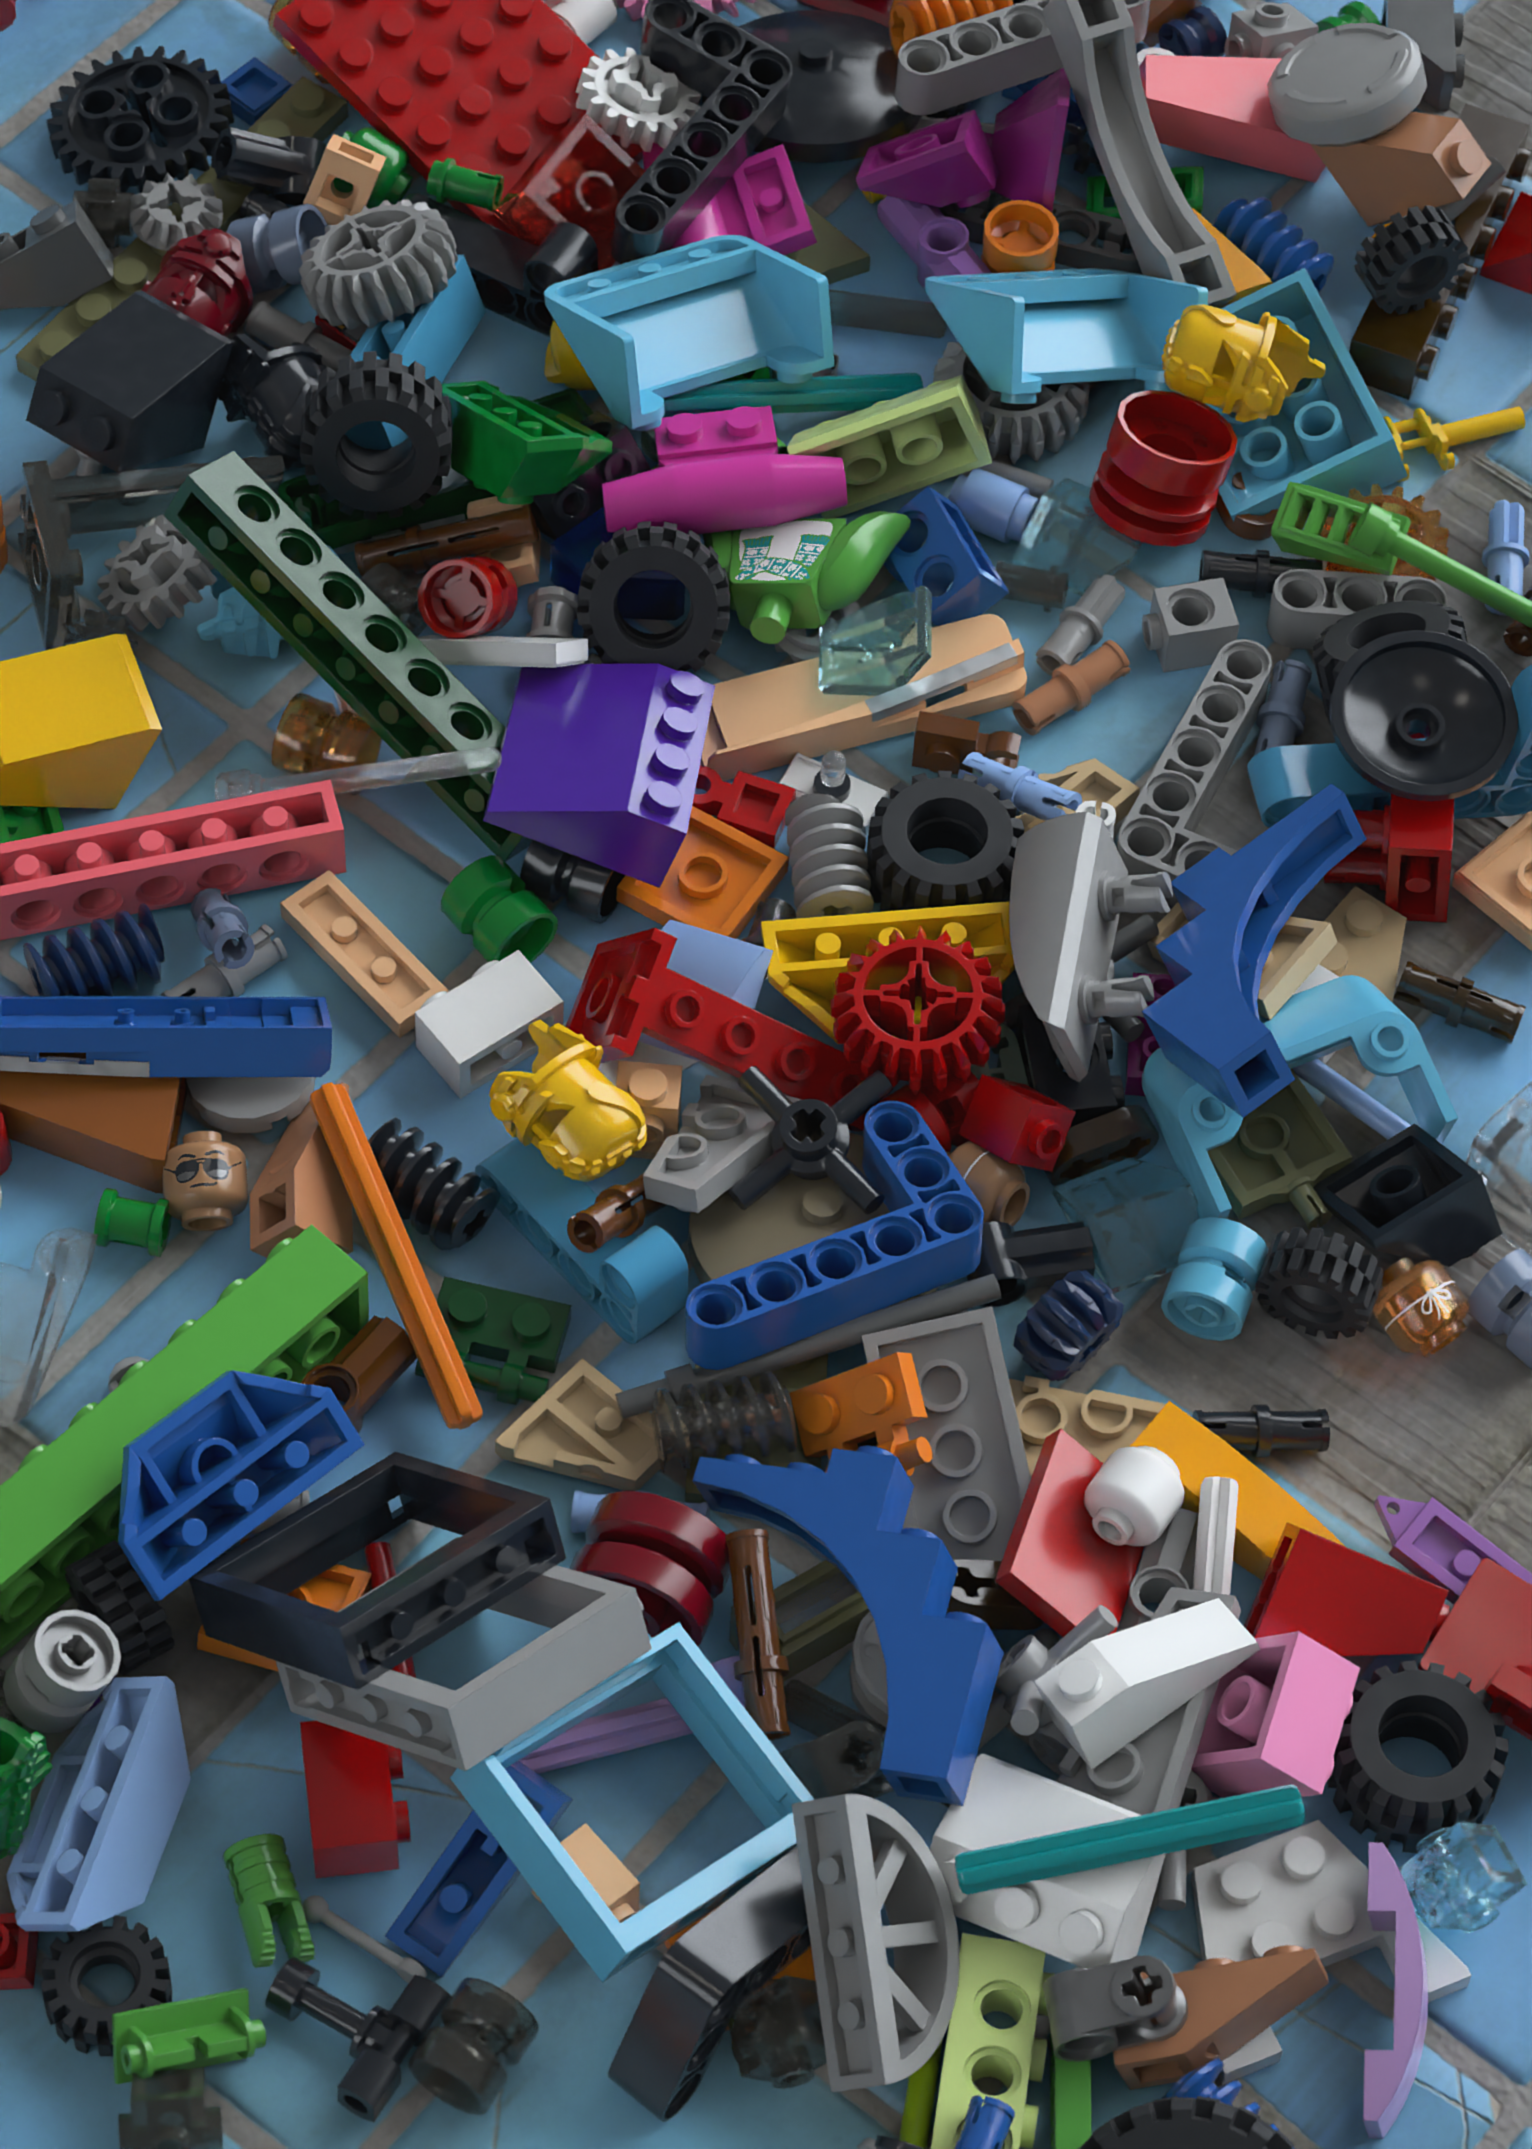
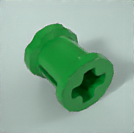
M106 1188L101 1196L95 1220V1245L107 1247L110 1242L147 1248L150 1256L161 1257L166 1248L171 1228L172 1216L168 1213L169 1201L160 1198L155 1204L119 1197L117 1190Z

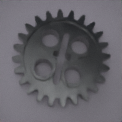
M141 46L135 47L132 58L124 59L118 51H113L112 63L107 66L94 59L91 61L93 73L90 75L78 71L72 73L76 87L60 86L58 90L61 101L50 103L53 118L47 120L50 133L49 138L55 159H60L63 172L65 174L74 172L76 183L79 186L92 180L95 193L98 194L106 190L110 185H114L117 198H122L129 187H137L138 193L141 194L146 180L157 184L162 183L167 172L173 179L177 178L182 181L189 175V170L192 168L204 172L209 171L207 156L212 155V148L217 143L220 132L229 128L230 124L234 123L226 83L221 84L217 69L207 71L203 58H198L188 63L185 50H180L169 59L166 57L164 46H159L152 57H144ZM126 100L131 104V110H128ZM152 132L154 135L155 142L151 139L150 133Z

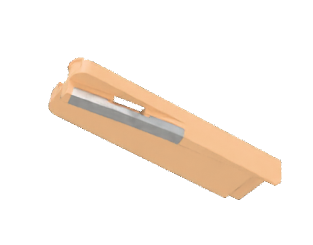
M983 614L713 684L715 685L700 763L702 766L715 770L720 775L722 781L734 779L738 770L753 774L788 765L797 753L814 758L914 732L920 711L964 719L1010 707L1013 702L1025 697L1027 674L1024 668V650L1019 638L1012 639L1007 624L1001 617L994 614ZM959 686L965 687V692L926 707V699Z

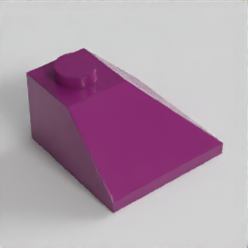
M1064 68L1054 72L997 113L994 132H984L1000 172L995 188L991 190L1011 200H1028L1040 204L1050 212L1053 210L1071 85Z
M974 109L869 147L857 174L856 182L859 189L936 207H943L957 202L959 208H965L982 202L990 196L989 190L995 188L1000 172Z

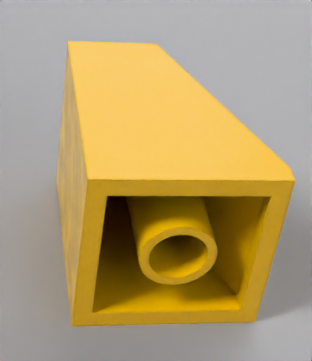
M112 634L0 661V806L116 809L162 731L126 634Z

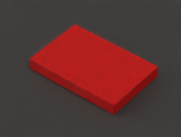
M1060 1428L1045 1438L995 1582L1064 1637L1099 1605L1106 1607L1115 1616L1119 1625L1129 1595L1130 1584L1135 1577L1144 1546L1113 1545L1102 1539L1095 1532L1092 1526L1093 1518L1084 1504L1086 1487L1103 1463ZM1118 1626L1108 1635L1116 1633Z

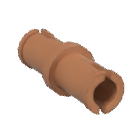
M1108 640L1100 648L1074 665H1061L1052 672L1051 680L1022 699L1013 702V714L1017 722L1025 732L1035 736L1042 728L1071 709L1081 711L1091 703L1092 695L1131 671L1128 667L1130 662L1127 655L1116 642Z

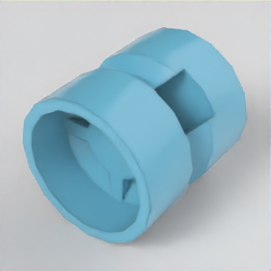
M1207 1217L1193 1222L1189 1226L1179 1253V1266L1173 1270L1162 1299L1161 1308L1165 1317L1179 1329L1202 1339L1223 1341L1233 1339L1239 1335L1251 1306L1252 1291L1255 1290L1269 1250L1265 1241L1252 1229L1226 1218Z

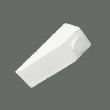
M1217 1598L1090 1641L1034 1682L1054 1725L1087 1765L1093 1769L1258 1652L1260 1648L1258 1642L1222 1601Z

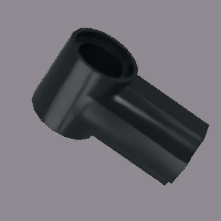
M229 127L220 132L219 139L212 148L211 167L214 168L217 179L270 191L271 197L287 205L299 206L303 205L327 146L324 142L309 137L285 136L277 139Z
M993 1221L983 1223L980 1264L974 1272L966 1277L967 1281L994 1274L1000 1288L1001 1299L979 1306L999 1307L1010 1304L1024 1296L1028 1289L1053 1286L1057 1280H1062L1069 1272L1076 1270L1087 1271L1094 1277L1093 1243L1089 1228L1085 1227L1083 1221L1014 1231V1228L1005 1222Z

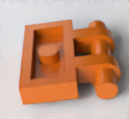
M896 1352L789 1393L805 1457L828 1455L830 1460L833 1448L857 1451V1443L876 1437L877 1447L897 1456L908 1477L913 1474L914 1467L932 1460L933 1454L928 1440L921 1436L909 1441L906 1425L928 1418L912 1353Z

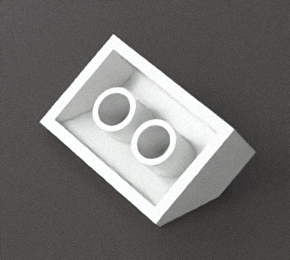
M984 1753L979 1755L975 1761L964 1806L950 1805L933 1835L930 1851L947 1885L956 1917L1082 1968H1093L1137 1956L1166 1855H1157L970 1895L963 1894L958 1885L954 1865L955 1856L959 1853L1140 1816L1137 1813Z

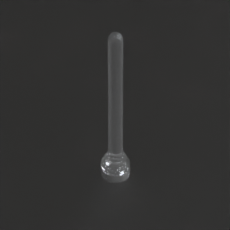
M485 747L265 779L258 773L251 774L247 769H240L218 774L215 782L216 801L329 779L331 780L334 794L460 777L496 771L502 763V757L497 749Z

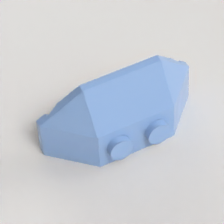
M167 1676L113 1678L102 1692L104 1700L84 1715L55 1752L51 1761L53 1768L43 1781L30 1814L29 1825L22 1834L24 1835L23 1841L17 1853L14 1854L6 1874L11 1900L17 1911L15 1913L16 1923L24 1931H81L144 1903L191 1781L175 1684Z

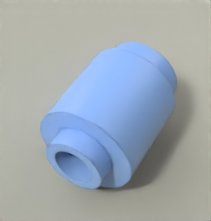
M980 468L973 469L969 476L960 474L948 498L959 507L972 530L1004 543H1008L1011 539L1023 543L1032 530L1040 508V499L1029 495V488Z

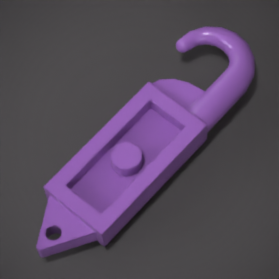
M1379 1495L1375 1500L1374 1506L1393 1546L1389 1555L1418 1578L1449 1590L1446 1599L1453 1605L1484 1558L1491 1559L1532 1585V1573L1433 1497L1428 1503ZM1387 1508L1394 1509L1396 1511V1514H1390L1387 1511Z

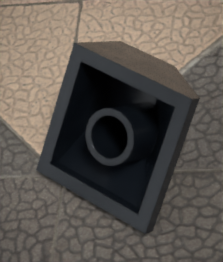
M1415 1123L1318 1182L1313 1187L1326 1208L1336 1218L1379 1252L1450 1267L1461 1259L1474 1255L1482 1246L1503 1234L1482 1175Z

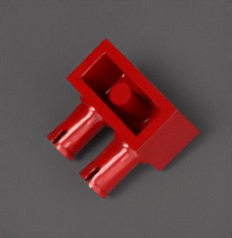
M1391 794V805H1384V810H1353L1367 840L1331 868L1324 876V883L1344 882L1380 885L1379 890L1386 891L1385 905L1404 916L1406 921L1447 923L1453 849L1454 799L1418 801Z

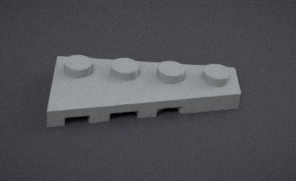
M1170 1587L1150 1621L1217 1598L1222 1601L1237 1620L1239 1619L1241 1608L1236 1596ZM1219 1679L1093 1769L1087 1765L1071 1745L1059 1764L1061 1775L1056 1782L1139 1815L1179 1808Z

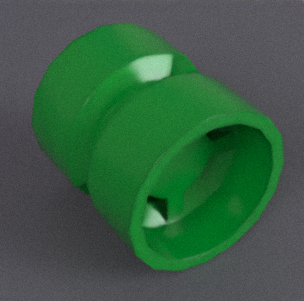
M489 855L466 866L454 877L445 889L441 899V911L461 933L473 936V946L488 962L493 960L501 961L519 950L532 963L545 951L558 929V918L533 891L526 890V884L500 856Z

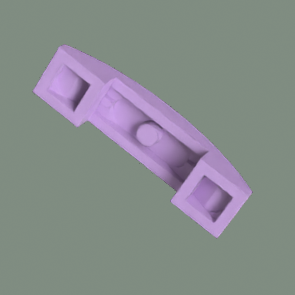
M1369 1842L1368 1914L1373 1931H1396L1393 2050H1365L1363 2122L1369 2139H1383L1396 2121L1409 2095L1418 2070L1427 2027L1428 1976L1420 1930L1406 1883L1384 1843Z

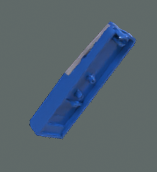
M0 996V1071L127 1077H322L330 1070L332 1025L325 997ZM39 1053H86V1059L53 1056L39 1057Z

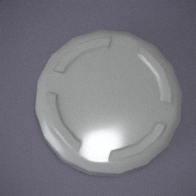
M1350 23L1324 30L1302 40L1276 65L1267 85L1275 123L1290 138L1320 147H1346L1371 140L1394 129L1418 106L1427 88V81L1419 45L1407 34L1374 23Z

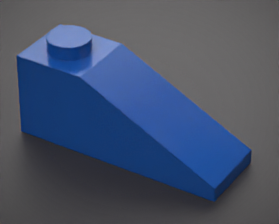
M518 1760L505 1768V1770L552 1831L573 1799ZM474 1810L469 1814L385 1934L386 1938L440 1977L445 1975L521 1874Z

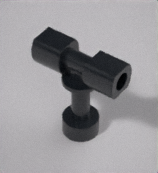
M296 1957L290 1958L271 1984L266 1996L265 2006L289 2021L295 2020L303 2011L352 2040L349 2055L356 2060L337 2086L338 2102L355 2115L375 2122L401 2084L400 2065L413 2046L425 2049L451 2011V1994L435 1982L415 1974L390 2011L377 2005L366 2015L317 1987L320 1971Z

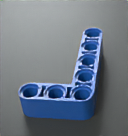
M886 1101L873 1106L865 1115L862 1167L866 1177L885 1195L884 1204L890 1213L713 1279L691 1291L686 1301L685 1348L688 1357L696 1365L711 1370L730 1368L863 1315L966 1277L976 1270L981 1259L984 1211L980 1202L939 1141L913 1106L900 1101Z

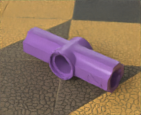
M886 196L878 204V219L917 265V279L924 289L926 277L992 273L969 246V231L961 221L945 217L936 206Z

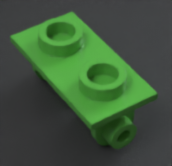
M247 1988L112 2014L114 2082L117 2085L250 2058L254 2055L255 2049L262 2048L266 2044V2032L260 2019H249V1993Z

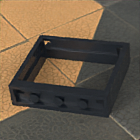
M394 1452L207 1564L190 1577L189 1581L206 1636L359 1690L564 1561L566 1555L550 1498ZM399 1496L402 1506L391 1513L388 1502ZM410 1519L463 1535L340 1612L287 1595ZM359 1644H361L364 1659L361 1661L358 1660L357 1656L360 1653L358 1649Z

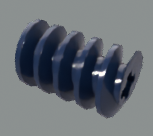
M144 903L140 904L138 908V924L127 911L122 910L114 916V932L103 919L98 918L93 920L90 925V940L79 927L74 926L67 931L66 948L56 936H45L42 944V957L32 944L24 943L23 945L28 970L39 996H66L69 994L73 996H90V987L95 985L104 996H114V979L119 977L128 989L134 992L137 991V971L144 969L155 984L160 983L161 963L165 961L164 948L152 912Z

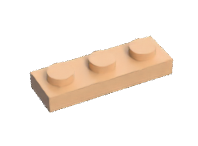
M330 870L280 902L281 917L399 1038L415 1028V1012L421 1008L428 998L441 991L449 992Z

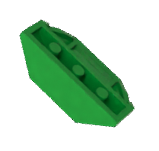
M473 381L442 384V396H448L451 405V468L473 481L474 487L488 490L496 495L497 500L501 503L524 505L532 503L534 495L557 493L612 453V441L558 411L527 398L505 395L499 391L498 386L491 383Z

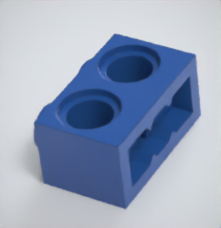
M927 486L895 512L906 515L911 520L910 527L891 552L884 566L897 581L905 583L911 593L906 598V603L926 627L932 624L940 626L982 615L1009 593L955 503L930 486ZM953 582L952 586H951L950 589L947 591L949 585Z

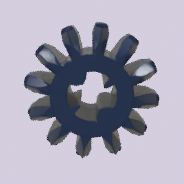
M1076 1270L1069 1272L1062 1280H1057L1051 1289L1042 1294L1038 1302L1027 1311L1025 1319L1017 1325L1013 1346L1024 1356L1022 1359L1036 1373L1040 1371L1050 1381L1068 1379L1075 1371H1080L1085 1363L1092 1357H1095L1098 1350L1110 1340V1335L1120 1325L1124 1305L1114 1296V1291L1101 1279H1095L1087 1271Z

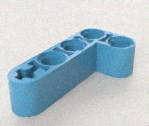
M515 1138L475 1167V1173L481 1177V1189L484 1191L487 1188L494 1187L500 1192V1199L496 1208L613 1331L627 1343L636 1344L686 1307L688 1263L678 1244L664 1229L652 1226L639 1236L633 1233L625 1238L615 1237L607 1241L595 1252H582L571 1243L567 1234L568 1220L577 1212L586 1210L595 1203L598 1195L585 1182L564 1176V1172L560 1169L556 1170L545 1160L537 1147L532 1143L524 1146L518 1138Z

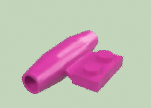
M653 143L650 152H644L643 150L644 172L664 150L658 143ZM783 144L746 158L670 249L722 235L748 237L782 255H787L816 244L817 240Z
M742 406L726 411L699 414L680 413L672 417L661 418V425L654 428L659 468L602 484L605 521L608 533H614L623 527H626L627 531L637 528L639 522L651 521V526L663 527L664 522L677 524V530L686 534L689 529L697 535L777 526L847 506V487L842 457L778 454L771 406Z

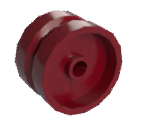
M631 1490L609 1493L598 1502L586 1529V1545L575 1554L569 1568L634 1587L644 1607L642 1614L647 1633L652 1638L679 1622L697 1646L701 1644L712 1619L713 1599L723 1592L731 1574L728 1545L725 1541L726 1533L711 1520L680 1502L653 1493Z

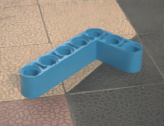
M1532 665L1520 672L1511 687L1518 713V729L1515 743L1507 761L1488 783L1467 795L1454 798V819L1514 816L1532 811ZM1418 738L1415 740L1424 741L1426 740V738ZM1336 743L1272 747L1256 754L1247 765V772L1261 821L1269 828L1330 784H1333L1345 793L1352 810H1384V805H1391V793L1374 786L1359 775L1346 761Z

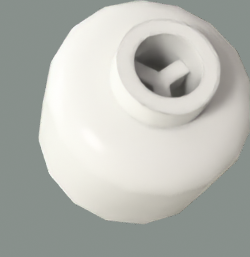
M1150 1446L1119 1448L1112 1453L1088 1484L1085 1490L1084 1504L1093 1518L1092 1526L1095 1532L1102 1539L1118 1546L1124 1544L1134 1547L1146 1546L1161 1536L1183 1504L1185 1491L1177 1465L1164 1452Z

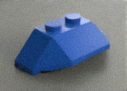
M235 1370L226 1371L124 1446L118 1543L153 1600L160 1601L365 1444L331 1388L306 1385Z

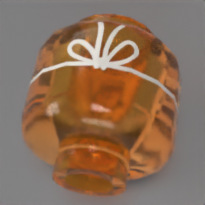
M1406 1257L1383 1272V1282L1381 1285L1383 1288L1379 1291L1372 1312L1399 1350L1405 1353L1420 1351L1424 1357H1429L1449 1345L1467 1330L1468 1327L1463 1322V1319L1469 1311L1468 1299L1440 1262L1427 1260L1414 1265L1412 1260Z

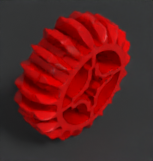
M921 925L915 932L914 939L904 940L894 928L889 936V945L884 946L870 938L869 943L866 945V956L851 953V957L847 961V972L839 973L835 981V995L831 999V1017L835 1021L833 1023V1034L838 1044H844V1056L848 1060V1064L861 1062V1072L865 1078L874 1071L879 1070L888 1078L893 1088L900 1080L909 1081V1087L916 1096L922 1087V1082L932 1081L934 1086L942 1093L947 1086L948 1075H952L966 1083L967 1078L971 1075V1065L984 1068L989 1060V1048H997V1044L1001 1040V1022L1005 1021V1004L1002 1003L1001 999L1002 984L999 981V977L991 976V964L988 962V957L974 959V948L971 946L970 941L953 948L951 947V937L947 930L936 941L929 940ZM919 996L922 999L920 1024H915V999Z

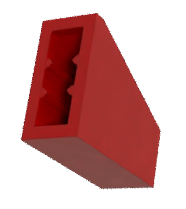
M1287 1522L1247 1616L1244 1628L1253 1638L1299 1631L1341 1657L1423 1654L1428 1641L1432 1642L1449 1614L1450 1607L1444 1603L1449 1590Z

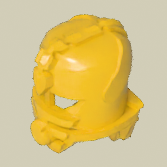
M1205 304L1190 305L1183 310L1181 318L1168 330L1169 334L1166 337V344L1163 348L1164 354L1161 356L1165 383L1171 391L1204 404L1221 408L1222 413H1236L1235 420L1243 423L1278 415L1284 398L1289 397L1294 392L1302 378L1320 379L1325 375L1326 371L1324 363L1309 357V340L1291 329L1289 325H1285L1277 318L1270 316V313H1263L1258 324L1236 318V316L1226 310Z
M542 1020L531 1023L528 1030L538 1045V1054L532 1063L533 1074L522 1071H503L499 1073L489 1091L491 1111L498 1120L503 1122L506 1131L512 1137H517L524 1146L532 1143L540 1150L545 1160L552 1167L564 1172V1176L582 1182H589L603 1177L611 1170L624 1165L631 1154L633 1155L645 1145L647 1127L644 1113L634 1098L617 1088L598 1070L604 1052L602 1046H594L582 1034H576L560 1023H556L550 1028Z

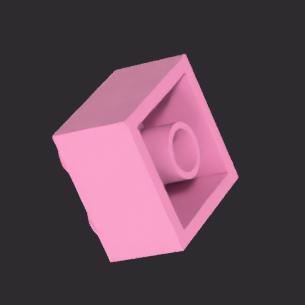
M1299 1631L1254 1638L1258 1642L1260 1650L1219 1679L1191 1770L1200 1776L1210 1791L1222 1798L1289 1784L1297 1786L1301 1797L1322 1795L1325 1783L1330 1778L1334 1768L1333 1757L1344 1720L1352 1708V1693L1360 1667Z

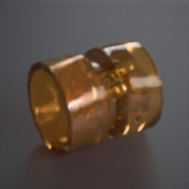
M300 692L295 694L289 701L278 724L272 747V765L276 769L305 779L318 773L320 781L330 779L333 789L355 796L363 790L373 772L380 752L382 738L355 711L347 709L337 715L332 703Z

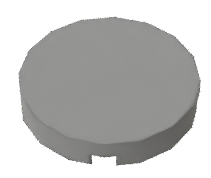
M186 1077V1084L192 1105L199 1110L200 1117L209 1125L231 1133H260L273 1129L272 1122L281 1120L285 1116H287L289 1122L301 1114L309 1103L311 1093L314 1092L316 1077Z

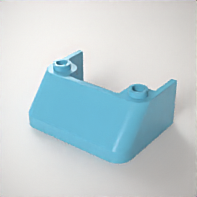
M1354 975L1341 976L1292 995L1271 1020L1259 1015V1020L1271 1031L1290 1069L1352 1045L1360 1063L1368 1071L1383 1077L1397 1076L1420 1127L1443 1144L1458 1119L1454 1107L1417 1027L1370 981ZM1159 1048L1148 1058L1142 1073L1144 1094L1199 1218L1217 1217L1227 1219L1232 1206L1207 1151L1229 1142L1237 1134L1243 1117L1167 1060L1161 1048Z

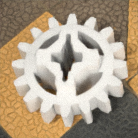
M627 48L624 57H620L612 49H607L603 60L592 56L588 67L583 68L576 92L579 93L576 107L587 110L584 118L586 124L600 123L602 125L600 136L603 138L615 134L621 137L620 144L622 147L627 148L631 143L640 144L644 152H650L653 143H658L663 149L668 146L700 108L698 102L701 94L679 82L674 73H665L652 65L649 57L637 55L633 48Z

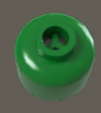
M363 127L355 134L347 130L342 135V138L386 157L366 207L368 209L379 207L383 201H389L390 204L395 205L403 200L414 180V177L406 173L409 165L407 151L370 127ZM336 177L333 181L335 188L342 193H349L354 189L353 184Z

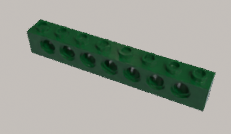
M234 451L189 474L163 514L169 522L496 856H500L506 862L529 847L532 839L483 821L505 727Z

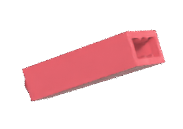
M1145 56L1139 69L1148 109L1159 143L1316 183L1325 168V164L1309 143L1290 138L1275 123L1269 101L1267 83L1281 59Z

